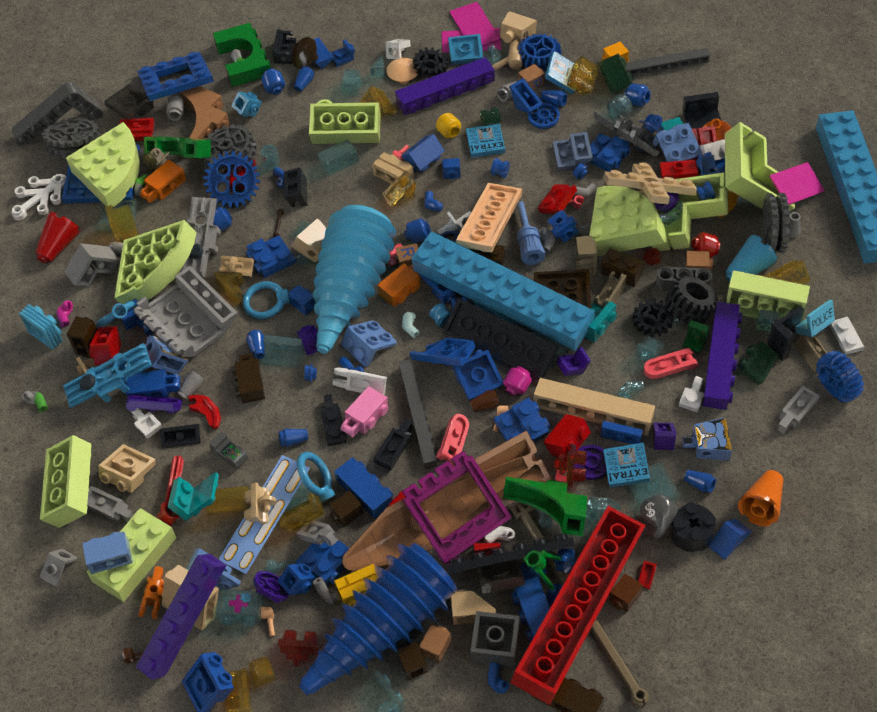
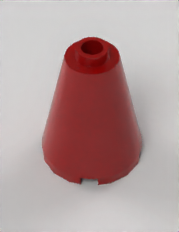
M55 212L48 213L35 251L37 259L43 263L52 262L81 232V230H77L79 227L74 222L64 216L61 218L56 217L57 213Z

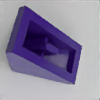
M653 422L654 450H674L676 441L674 424Z

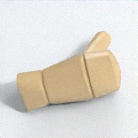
M518 40L510 41L508 57L492 65L495 71L507 64L513 70L522 67V55L518 53L520 52L518 50Z

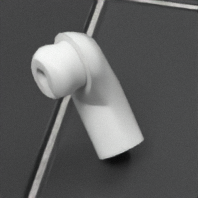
M499 526L483 538L486 543H493L496 540L511 541L515 537V532L511 528Z

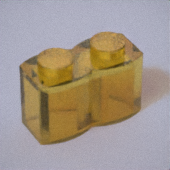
M582 55L575 61L567 85L583 96L586 93H590L595 86L594 80L598 76V66Z

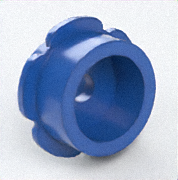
M581 163L575 168L572 173L576 177L575 179H583L588 174L587 165L584 166Z
M313 364L305 365V381L312 382V379H316L317 368L313 367Z

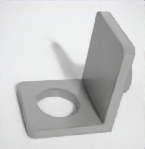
M64 549L49 552L40 578L53 586H57L65 564L77 561L78 557Z

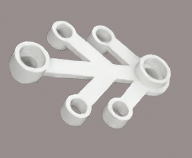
M57 174L51 179H38V177L32 176L28 179L30 187H46L27 190L22 186L17 187L15 194L18 198L33 197L23 205H16L12 208L11 214L13 218L18 221L23 220L27 216L26 211L38 201H40V204L37 206L38 213L46 215L49 212V193L53 190L54 193L50 196L51 202L54 205L60 204L62 202L61 191L64 188L66 176Z

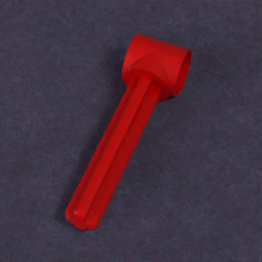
M180 455L172 458L165 502L161 504L160 512L156 516L157 519L170 527L180 517L168 508L173 481L182 476L184 459Z

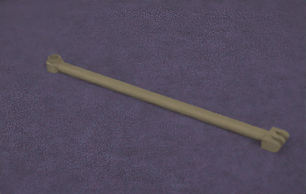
M519 503L516 505L519 512L514 507L509 508L516 521L522 519L533 539L544 537L530 515L534 513L532 506L524 504L526 507L524 509L522 504ZM554 551L547 552L555 555ZM546 558L558 579L564 585L569 576L568 573L564 571L558 572L553 559ZM596 619L591 628L593 635L629 690L632 704L636 707H643L642 701L645 705L648 703V692L638 686ZM638 693L643 694V696H644L643 700L637 698V697H636V694H638Z

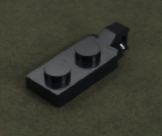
M331 394L324 395L326 406H321V415L327 446L347 443L345 432L341 431L343 420L338 403L333 404Z
M405 419L400 428H392L373 459L375 464L390 471L393 469L411 440L412 421Z

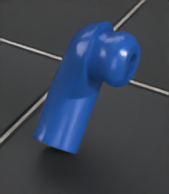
M344 356L339 359V363L343 368L364 372L361 366L355 368L347 357Z
M490 663L487 682L496 693L504 694L509 689V683L499 676L500 664Z

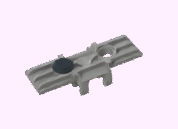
M192 197L187 223L197 233L191 253L180 272L191 266L202 278H205L209 251L213 252L214 255L218 254V247L215 244L216 237H220L221 230L218 226L213 225L217 199ZM199 217H204L206 219V221L203 224L196 223V220Z

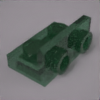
M762 341L755 345L751 344L746 349L745 353L747 355L737 364L738 370L735 373L737 376L745 374L758 386L764 382L779 356Z

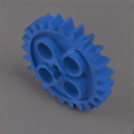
M225 151V157H222L219 153L218 160L212 158L214 164L208 163L210 170H204L208 174V176H203V179L208 181L203 184L204 187H209L206 193H212L210 198H216L217 204L222 201V207H225L227 203L229 208H232L233 204L239 208V203L245 206V200L247 199L251 202L250 196H257L254 190L260 189L256 186V184L261 183L259 179H256L260 176V173H255L258 167H252L254 161L248 162L249 157L247 155L242 158L241 152L236 156L235 152L232 151V154L229 156L227 151ZM234 164L233 176L236 180L233 181V194L230 195L231 183L228 179H231V165ZM225 166L228 168V172L222 175L219 173V170ZM245 168L246 173L239 176L237 175V170ZM226 184L227 190L219 192V185ZM243 185L245 190L242 193H237L236 187Z

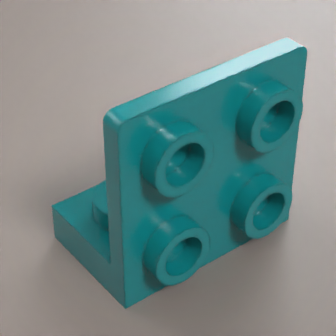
M213 473L195 488L181 477L176 478L173 481L168 508L185 521L192 516L198 515L201 509L210 506L214 502L219 474Z

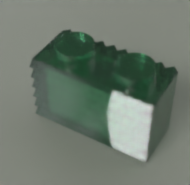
M619 53L600 61L598 64L612 95L626 90L629 85L633 84V76L630 72H627L625 68L626 61L623 57H620Z

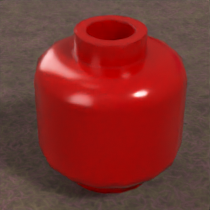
M705 232L699 233L691 242L693 251L709 252V258L717 255L721 246L716 235Z

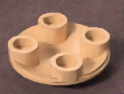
M409 58L393 60L387 66V76L401 84L409 83L418 74L416 73L417 69H413V60Z

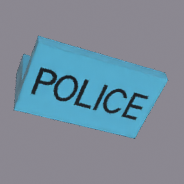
M828 300L806 316L807 319L795 326L796 334L813 337L834 322L833 300Z

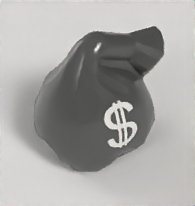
M657 494L646 498L642 502L640 513L643 519L642 524L646 526L640 537L649 536L657 539L663 536L666 530L672 526L673 519L677 514L678 506L675 501H672L664 494Z

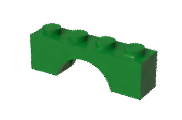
M168 136L144 137L145 154L154 148H158L164 155L169 152L168 155H181L186 158L211 157V139Z

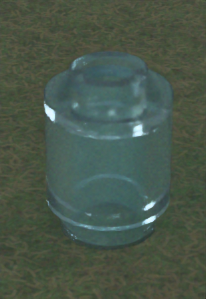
M271 144L263 146L260 150L263 165L268 169H275L280 163L277 147Z

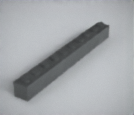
M707 48L606 66V75L608 80L705 63L709 62L710 53Z
M410 360L399 362V369L424 468L436 467L438 458L434 454L436 449L435 445L431 442L433 441L432 434H429L430 425L426 423L428 418L427 414L424 413V403H421V400H423L422 394L418 392L420 387L419 383L416 384V381H418L417 375L413 372L415 367L414 364H411Z

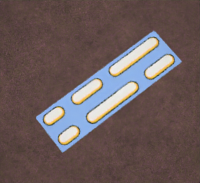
M284 455L281 456L263 486L270 491V496L276 498V504L270 506V511L268 512V523L263 525L257 521L249 522L243 518L221 554L220 561L247 574L302 483L297 470V461ZM305 466V469H306V472H307V473H308V471H309L310 468L307 467V466Z

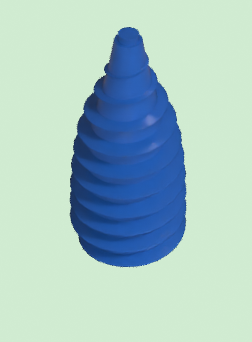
M412 543L409 547L397 544L400 556L395 558L391 555H386L389 567L385 570L375 566L377 579L375 581L367 578L363 579L366 587L364 594L352 591L356 601L354 606L342 604L345 617L343 620L332 618L336 627L332 635L324 634L327 640L326 645L322 651H317L318 657L300 681L299 688L307 696L310 693L314 694L332 681L335 682L337 678L345 674L352 676L351 670L359 666L368 670L367 661L373 658L384 662L382 652L389 648L398 653L395 644L397 641L404 639L411 643L410 631L417 629L424 633L422 621L428 618L437 622L433 613L436 609L441 608L449 612L445 601L455 594L457 587L439 563L416 543Z

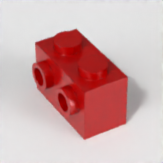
M117 326L98 327L89 350L90 358L94 360L95 366L113 359V356L119 353L122 344Z
M565 414L544 440V444L550 455L569 461L591 431L585 419Z

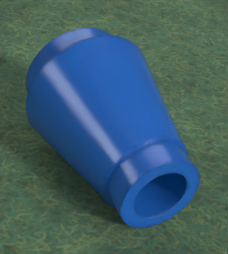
M303 67L299 70L295 85L293 86L295 90L302 92L314 79L313 70L308 67Z
M544 90L541 94V100L557 107L565 106L568 96L563 90Z
M259 330L250 331L247 334L246 342L254 358L262 359L265 356V336Z
M283 429V431H278L281 447L286 446L288 448L308 440L307 429Z
M687 470L685 473L684 481L703 493H711L716 485V478L712 474Z

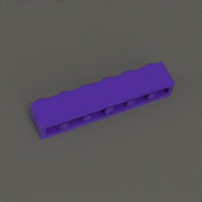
M486 57L395 91L396 103L404 115L414 113L435 103L443 102L448 98L459 96L469 90H475L482 85L490 84L495 81V69Z
M718 302L715 308L703 399L704 407L727 410L728 403H732L733 392L730 391V387H734L735 375H732V371L736 370L737 359L733 358L734 355L738 354L739 344L735 343V341L739 339L741 328H737V324H741L742 320L739 304Z
M211 554L197 555L136 666L137 669L152 680L164 677L169 671L227 566Z

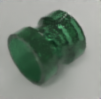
M492 107L490 111L486 109L480 110V119L483 126H488L492 122L494 124L501 123L498 107Z

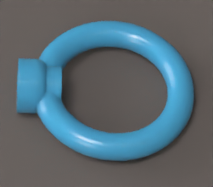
M270 281L256 283L245 292L242 298V307L245 313L254 319L271 318L280 312L284 304L290 303L289 290L282 289L281 286ZM267 288L276 292L277 303L272 309L265 312H257L250 307V298L256 291Z
M129 301L125 304L118 303L114 305L111 312L98 320L95 326L97 328L104 327L115 319L124 318L128 310L135 306V303Z
M301 453L297 459V470L306 488L319 496L321 503L336 495L333 489H331L332 478L325 463L314 453ZM306 460L312 461L319 468L324 479V487L319 488L311 481L305 469Z

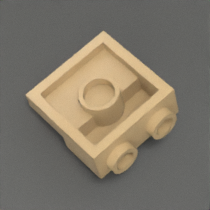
M123 444L98 465L99 478L104 484L112 483L116 485L117 489L121 492L128 491L132 493L144 482V475L156 465V459Z

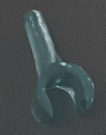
M294 558L277 563L274 559H270L266 562V569L268 572L276 574L281 568L296 564V560Z

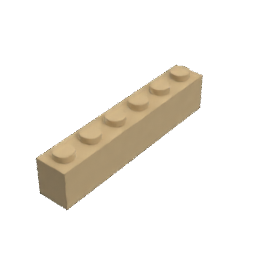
M543 378L539 379L533 396V401H536L541 410L561 415L569 414L601 425L603 421L629 426L643 430L642 435L645 436L649 434L655 411L654 405Z

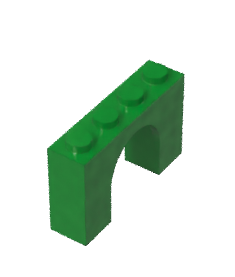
M250 23L213 33L219 55L231 52L234 49L252 52L244 60L225 65L232 87L261 79L264 72L271 69L269 60H265L267 59L265 50H261L262 44L260 39H257L256 29H252Z

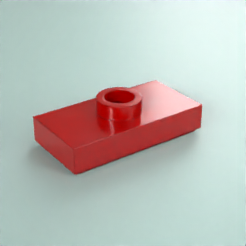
M696 160L660 162L659 164L662 179L664 177L681 179L698 176Z

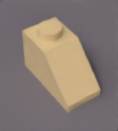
M457 590L451 596L453 625L475 623L476 611L496 613V609L473 591Z

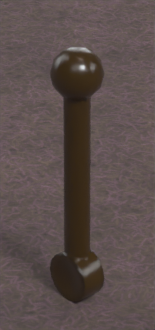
M283 209L277 210L278 219L273 237L280 236L278 232L281 217L284 214Z

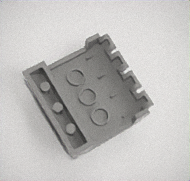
M188 266L175 276L176 285L150 303L144 297L136 303L137 306L133 310L153 332H156L155 334L164 344H168L167 347L175 355H181L182 357L196 356L224 336L238 315V312L191 266Z

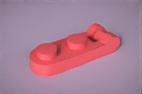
M686 348L646 361L644 374L649 379H658L684 370L696 369L699 364L696 359H693L691 349Z
M456 414L450 418L441 447L436 455L440 460L449 461L453 467L455 465L451 458L462 452L469 429V421L464 415Z

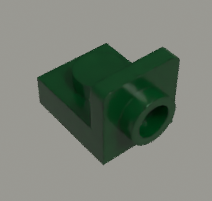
M691 320L682 348H690L692 352L700 354L707 340L709 326Z

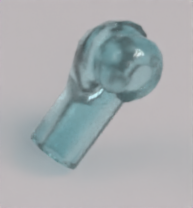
M643 381L626 382L620 388L617 395L621 398L630 399L629 394L632 391L643 390L644 383Z

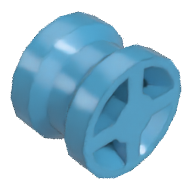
M442 303L435 305L429 313V316L435 320L438 327L445 326L451 315V312L447 311V307Z

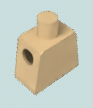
M509 11L501 24L500 37L506 43L514 39L520 43L527 35L530 37L532 34L535 35L537 20Z
M317 218L296 237L291 247L311 261L317 262L318 255L322 250L321 243L325 238L326 227Z

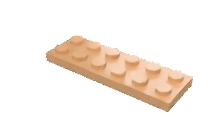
M488 183L458 235L456 244L467 249L492 253L522 196V189Z

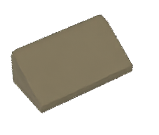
M801 335L794 345L811 369L816 372L818 359L826 354L827 351L815 335L813 337Z

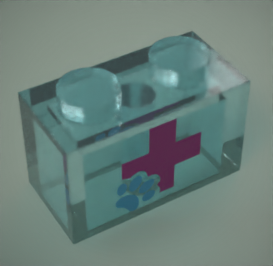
M220 590L216 608L217 618L219 622L226 625H232L234 622L247 626H253L255 623L261 624V608L264 607V597L256 591Z

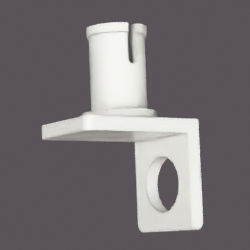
M447 212L450 222L438 229V233L441 234L453 230L461 232L464 227L463 221L469 218L471 212H467L457 220L454 219L450 212Z

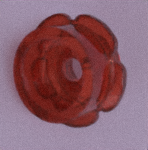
M650 248L644 254V260L649 265H657L661 262L662 255L656 248Z

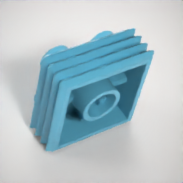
M27 304V307H24L22 312H19V316L29 334L53 350L60 342H63L61 337L62 331L55 325L57 321L51 315H44L40 307H33Z

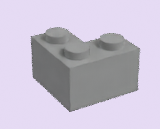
M80 243L65 273L75 286L88 287L97 273L111 274L118 264L119 258L108 246Z

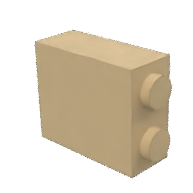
M180 565L169 570L163 579L162 607L166 609L169 608L188 573V570ZM214 587L193 625L200 630L205 629L216 618L219 588Z

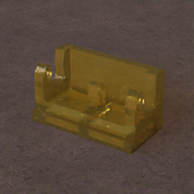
M310 493L308 494L309 500L288 511H284L279 519L280 527L288 532H293L325 515L320 497Z
M246 668L228 672L232 676L231 682L234 689L226 698L227 712H251L249 675Z

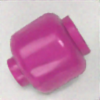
M519 366L511 368L503 380V384L506 387L505 391L512 396H516V394L524 395L532 382L530 372Z

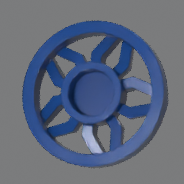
M545 102L543 106L537 109V112L528 113L530 124L539 129L555 126L560 118L558 108L553 104Z

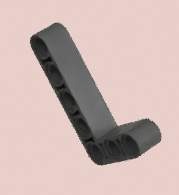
M67 82L12 127V133L17 145L24 146V144L32 142L43 133L44 129H47V126L52 125L70 109L75 108L88 119L95 121L103 116L101 107L94 97L75 83Z

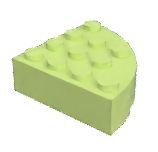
M124 122L66 157L71 172L109 210L126 197V192L134 186L139 174L140 159L138 149L130 129Z
M597 187L589 235L592 236V240H595L597 256L606 255L609 248L623 252L665 243L664 225L647 197L628 187Z
M185 220L125 239L123 241L115 299L122 304L134 299L140 301L144 297L149 300L175 279V276L188 259L195 243L197 232Z

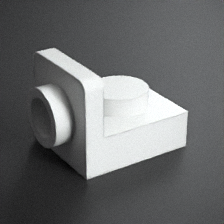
M395 39L385 42L387 59H401V51L411 46L410 40Z

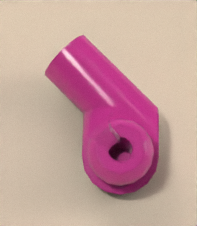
M69 300L64 301L56 312L61 327L70 325L68 316L72 312L73 303Z

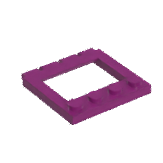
M464 451L451 458L455 465L454 467L449 461H446L434 469L438 476L437 478L430 472L419 479L417 482L421 487L420 489L413 483L402 491L405 499L402 501L443 564L512 518L473 456L470 455L468 457ZM469 472L490 507L441 539L419 504Z

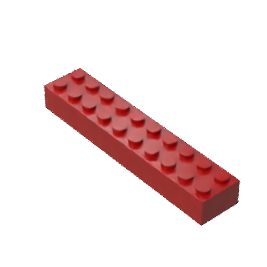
M607 506L517 666L511 679V684L551 705L646 525Z

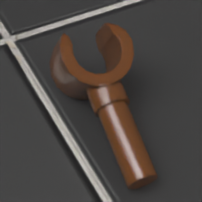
M131 647L124 648L121 651L123 661L126 664L141 658L144 653H134Z

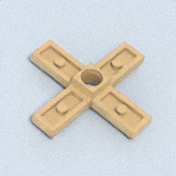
M642 162L633 164L632 172L628 174L611 170V172L605 171L603 177L607 185L637 188L638 192L642 193L653 203L668 204L670 197L667 192L695 196L697 191L694 183L687 179L677 181L671 177L657 178L651 166Z

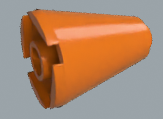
M767 470L740 498L738 502L740 514L742 516L745 514L749 522L758 526L767 527L771 526L773 522L776 523L780 516L783 476L777 471Z

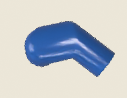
M276 167L273 170V174L279 179L276 183L280 188H284V171Z
M425 192V207L431 211H442L443 204L433 199V192Z

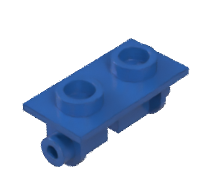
M650 114L644 121L640 120L639 122L643 124V128L654 134V132H660L658 128L662 123V117Z
M711 152L704 153L705 157L702 154L698 155L696 165L698 170L701 169L702 176L717 174V171L710 172L711 168H716L714 155Z

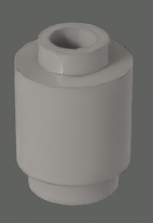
M171 96L167 101L166 114L170 120L178 121L183 116L184 100L179 96Z

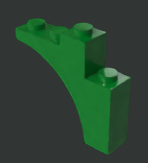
M506 477L503 499L535 507L551 516L560 526L562 533L583 536L587 496L567 493V483L547 480V483Z

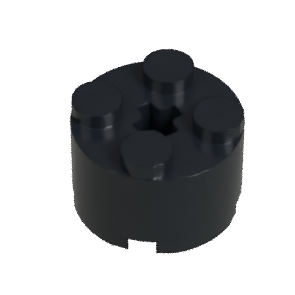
M694 502L687 503L677 510V514L673 519L671 534L674 543L680 549L687 552L705 550L713 540L716 518L704 506Z

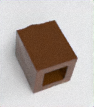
M624 574L610 592L609 601H611V604L616 609H623L628 612L642 594L643 585L629 575Z

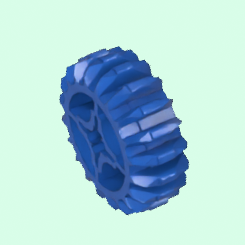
M540 33L538 35L532 34L531 37L527 35L518 45V50L520 51L518 53L522 55V66H525V68L535 64L539 69H543L546 72L551 54L555 51L561 55L560 43L557 42V39H553L552 35L547 36L546 33L544 35H540Z
M833 350L818 359L816 363L817 377L820 378V383L823 384L824 388L834 398H837L840 402L847 403L855 400L862 394L864 382L861 379L863 377L859 374L860 370L851 362V358L846 357V354Z

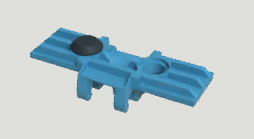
M142 343L123 354L118 353L113 356V359L95 368H89L84 375L63 385L69 407L73 408L97 394L107 403L112 400L107 393L117 388L124 393L130 391V388L125 384L128 378L152 366L145 344Z

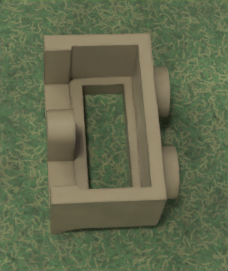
M592 236L576 237V269H589L590 276L596 275L597 268L595 240H592Z

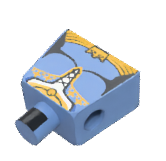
M150 335L147 338L145 346L152 364L151 367L160 370L164 369L167 372L178 375L188 362V359L181 355H175L167 347L168 344H164L156 335Z
M726 418L695 424L693 436L682 437L683 448H695L696 457L700 459L730 460L732 448Z

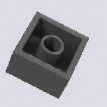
M476 611L470 651L471 662L483 664L499 663L500 666L515 667L520 616Z

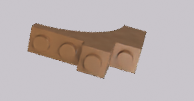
M201 86L179 92L180 97L184 100V104L196 115L195 128L189 138H208V134L214 133L215 129L218 128L220 130L225 125L229 127L228 114L222 111L224 105L221 95Z

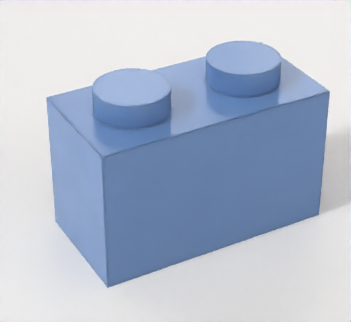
M124 531L114 532L109 536L93 538L88 542L82 543L86 566L91 574L133 563L129 540Z

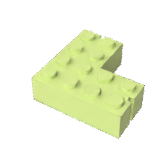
M739 122L725 133V188L762 209L767 193L774 194L775 198L779 194L769 177L778 171L767 165L766 138L756 131L752 132L751 128ZM795 203L789 205V211L795 209Z
M724 173L675 179L677 181L682 179L690 180L696 187H701L705 182H709L716 195L714 199L700 201L697 194L695 196L679 194L678 204L669 212L657 210L655 203L651 202L661 218L665 229V243L652 246L653 252L668 251L670 247H673L674 250L690 248L691 219L728 215V189L725 188Z

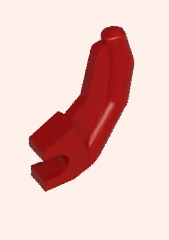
M204 395L188 396L190 402H196L189 405L190 411L205 415L209 426L213 429H218L221 416L219 408L212 400Z

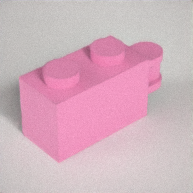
M368 386L345 411V421L341 425V431L354 437L358 432L365 434L369 429H372L377 420L388 411L387 396Z

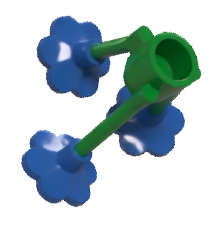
M572 548L559 549L555 555L544 550L540 553L538 551H531L523 559L525 563L520 567L523 572V579L528 580L537 576L539 581L541 578L549 587L546 593L549 606H552L563 585H553L546 577V558L553 559L558 572L570 573L577 561V558L574 556L575 551Z

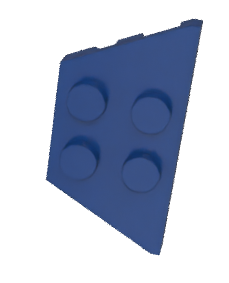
M445 338L425 346L426 351L424 352L412 351L409 354L411 360L432 362V364H445L446 366H463L475 349V344L473 340Z

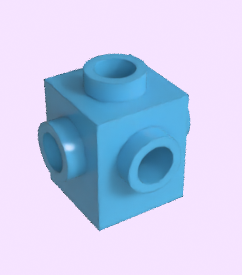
M238 92L231 107L243 117H254L259 111L262 102L252 92Z

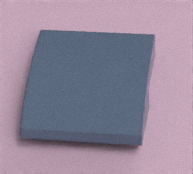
M587 132L570 134V139L553 141L558 172L576 168L581 163L584 165L593 160Z

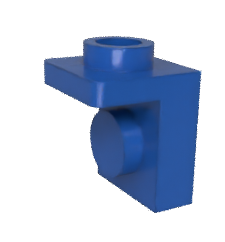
M345 39L343 40V48L331 52L334 57L332 61L337 67L354 60L355 49L353 45L349 44Z
M459 158L442 159L443 179L461 178Z
M134 299V300H132V301L135 303V307H136V306H137L136 303H137L138 301H137L136 299ZM134 308L128 310L127 315L121 319L126 330L137 326L139 317L133 312Z

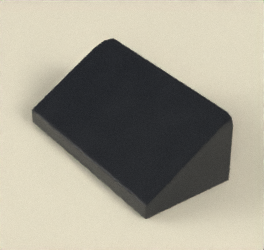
M200 424L159 429L161 448L201 443Z

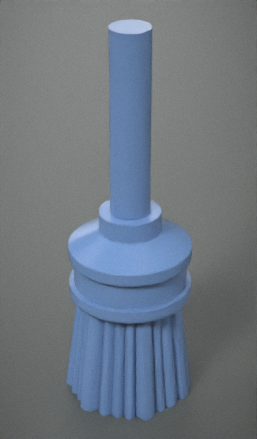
M519 201L517 208L522 228L517 232L516 236L520 246L521 259L526 265L538 264L543 262L545 258V251L540 242L539 231L536 227L529 225L524 202Z

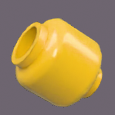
M444 113L438 118L436 129L445 138H453L460 133L461 122L453 114Z

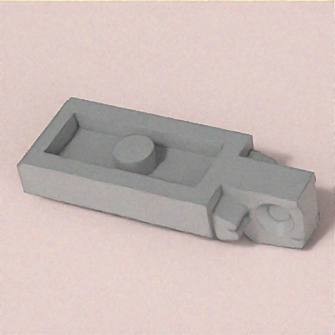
M802 386L781 411L779 416L781 421L778 424L777 430L784 434L790 426L795 428L817 403L820 395Z
M90 486L87 501L88 509L115 521H119L121 518L129 522L134 516L132 511L127 509L128 505L123 500Z
M310 520L296 533L301 540L318 545L325 542L328 546H333L338 541L333 535L335 531L329 524Z

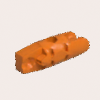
M155 566L153 576H148L138 614L139 617H144L146 607L149 605L154 606L151 616L152 619L157 620L164 589V581L162 579L163 567Z

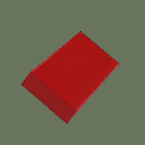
M473 543L475 553L484 551V554H490L492 549L501 547L500 543Z
M645 560L638 582L643 585V588L650 589L657 564Z

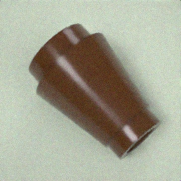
M487 390L471 400L470 404L473 411L476 412L496 408V405L500 404L495 390Z

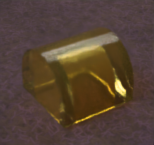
M260 657L249 663L248 667L256 688L276 680L268 657Z

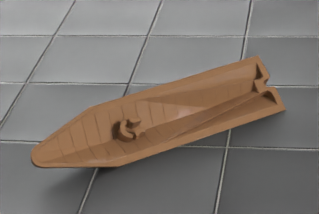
M527 430L475 459L505 507L515 502L503 499L506 477L547 483V480H551L543 460L537 459L534 455L537 449ZM469 472L419 504L441 539L490 507ZM400 500L387 507L342 557V564L349 571H357L371 564H374V566L388 565L386 555H391L395 558L400 556L397 544L409 547L412 543H416L425 551H429L433 547L404 502Z

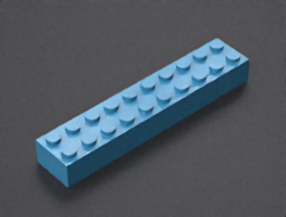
M853 110L819 114L816 131L863 263L877 262V171Z
M432 231L411 258L413 271L573 351H576L588 333L589 325L594 321V310Z

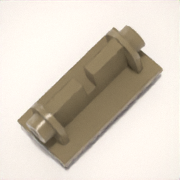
M154 148L145 154L142 160L148 167L146 172L150 169L154 171L167 161L165 157L169 152L164 155L160 149Z

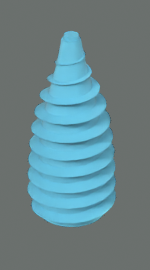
M348 205L333 213L329 217V226L325 230V238L321 243L322 250L318 255L319 263L316 265L317 275L314 278L316 289L313 292V298L316 302L314 311L319 316L316 319V324L318 325L316 347L317 351L323 354H327L332 349L337 338L341 336L342 330L347 328V326H351L349 320L360 317L358 309L368 306L369 302L366 298L375 295L374 287L381 282L380 275L386 271L385 264L390 261L389 253L395 247L392 238L396 236V229L391 221L383 213L367 206Z

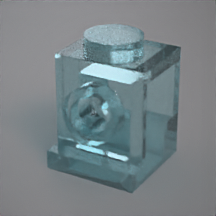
M345 69L341 81L342 94L359 96V88L362 85L359 70Z

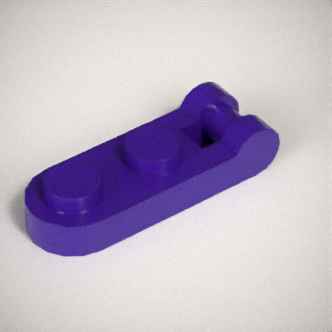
M132 394L126 399V408L131 412L140 408L149 412L165 410L167 413H177L178 410H181L182 405L180 399L172 397Z

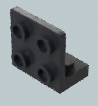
M718 92L684 97L682 113L685 122H689L691 129L702 128L713 119L721 120L718 112Z
M802 306L790 310L786 316L781 319L777 318L771 324L767 346L782 361L789 357L794 338L793 333L796 332L795 326L801 323L804 312Z

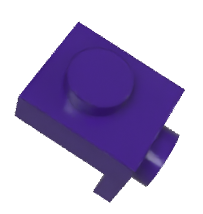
M307 325L302 327L301 330L296 331L307 355L318 352L316 347L318 330L314 325Z
M582 347L578 348L574 355L560 356L556 361L565 376L584 373L591 362Z

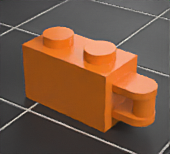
M167 160L144 180L146 186L140 191V197L149 203L153 202L156 198L162 201L186 181L183 168L171 160Z
M405 263L377 284L379 296L393 307L403 303L408 295L415 293L419 289L421 279L419 273L413 271L412 265L408 267Z

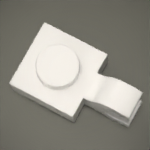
M696 376L692 388L685 387L679 407L698 413L704 398V393L700 392L703 378Z
M139 408L131 412L136 420L134 423L135 427L146 439H149L159 429L163 428L162 424L151 412L144 415Z

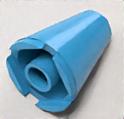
M751 235L746 240L725 271V278L729 283L733 270L757 275L776 263L777 256L768 243L766 245L761 243L760 241L763 240L761 237Z

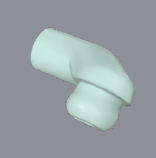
M406 312L402 317V328L412 338H415L420 333L413 326L416 315L413 312Z

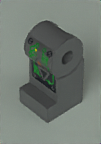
M222 431L209 443L212 453L236 470L249 458L246 452L228 439L227 435Z

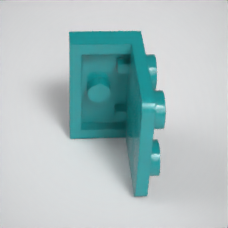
M610 301L603 309L591 302V309L595 311L594 321L589 325L588 333L584 338L595 343L604 334L607 327L617 317V304Z

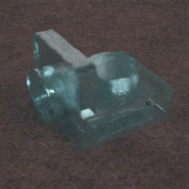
M647 336L642 344H638L636 356L645 362L656 358L663 350L665 344Z
M589 497L586 517L594 524H598L600 514L603 515L607 506L620 511V505L612 498Z

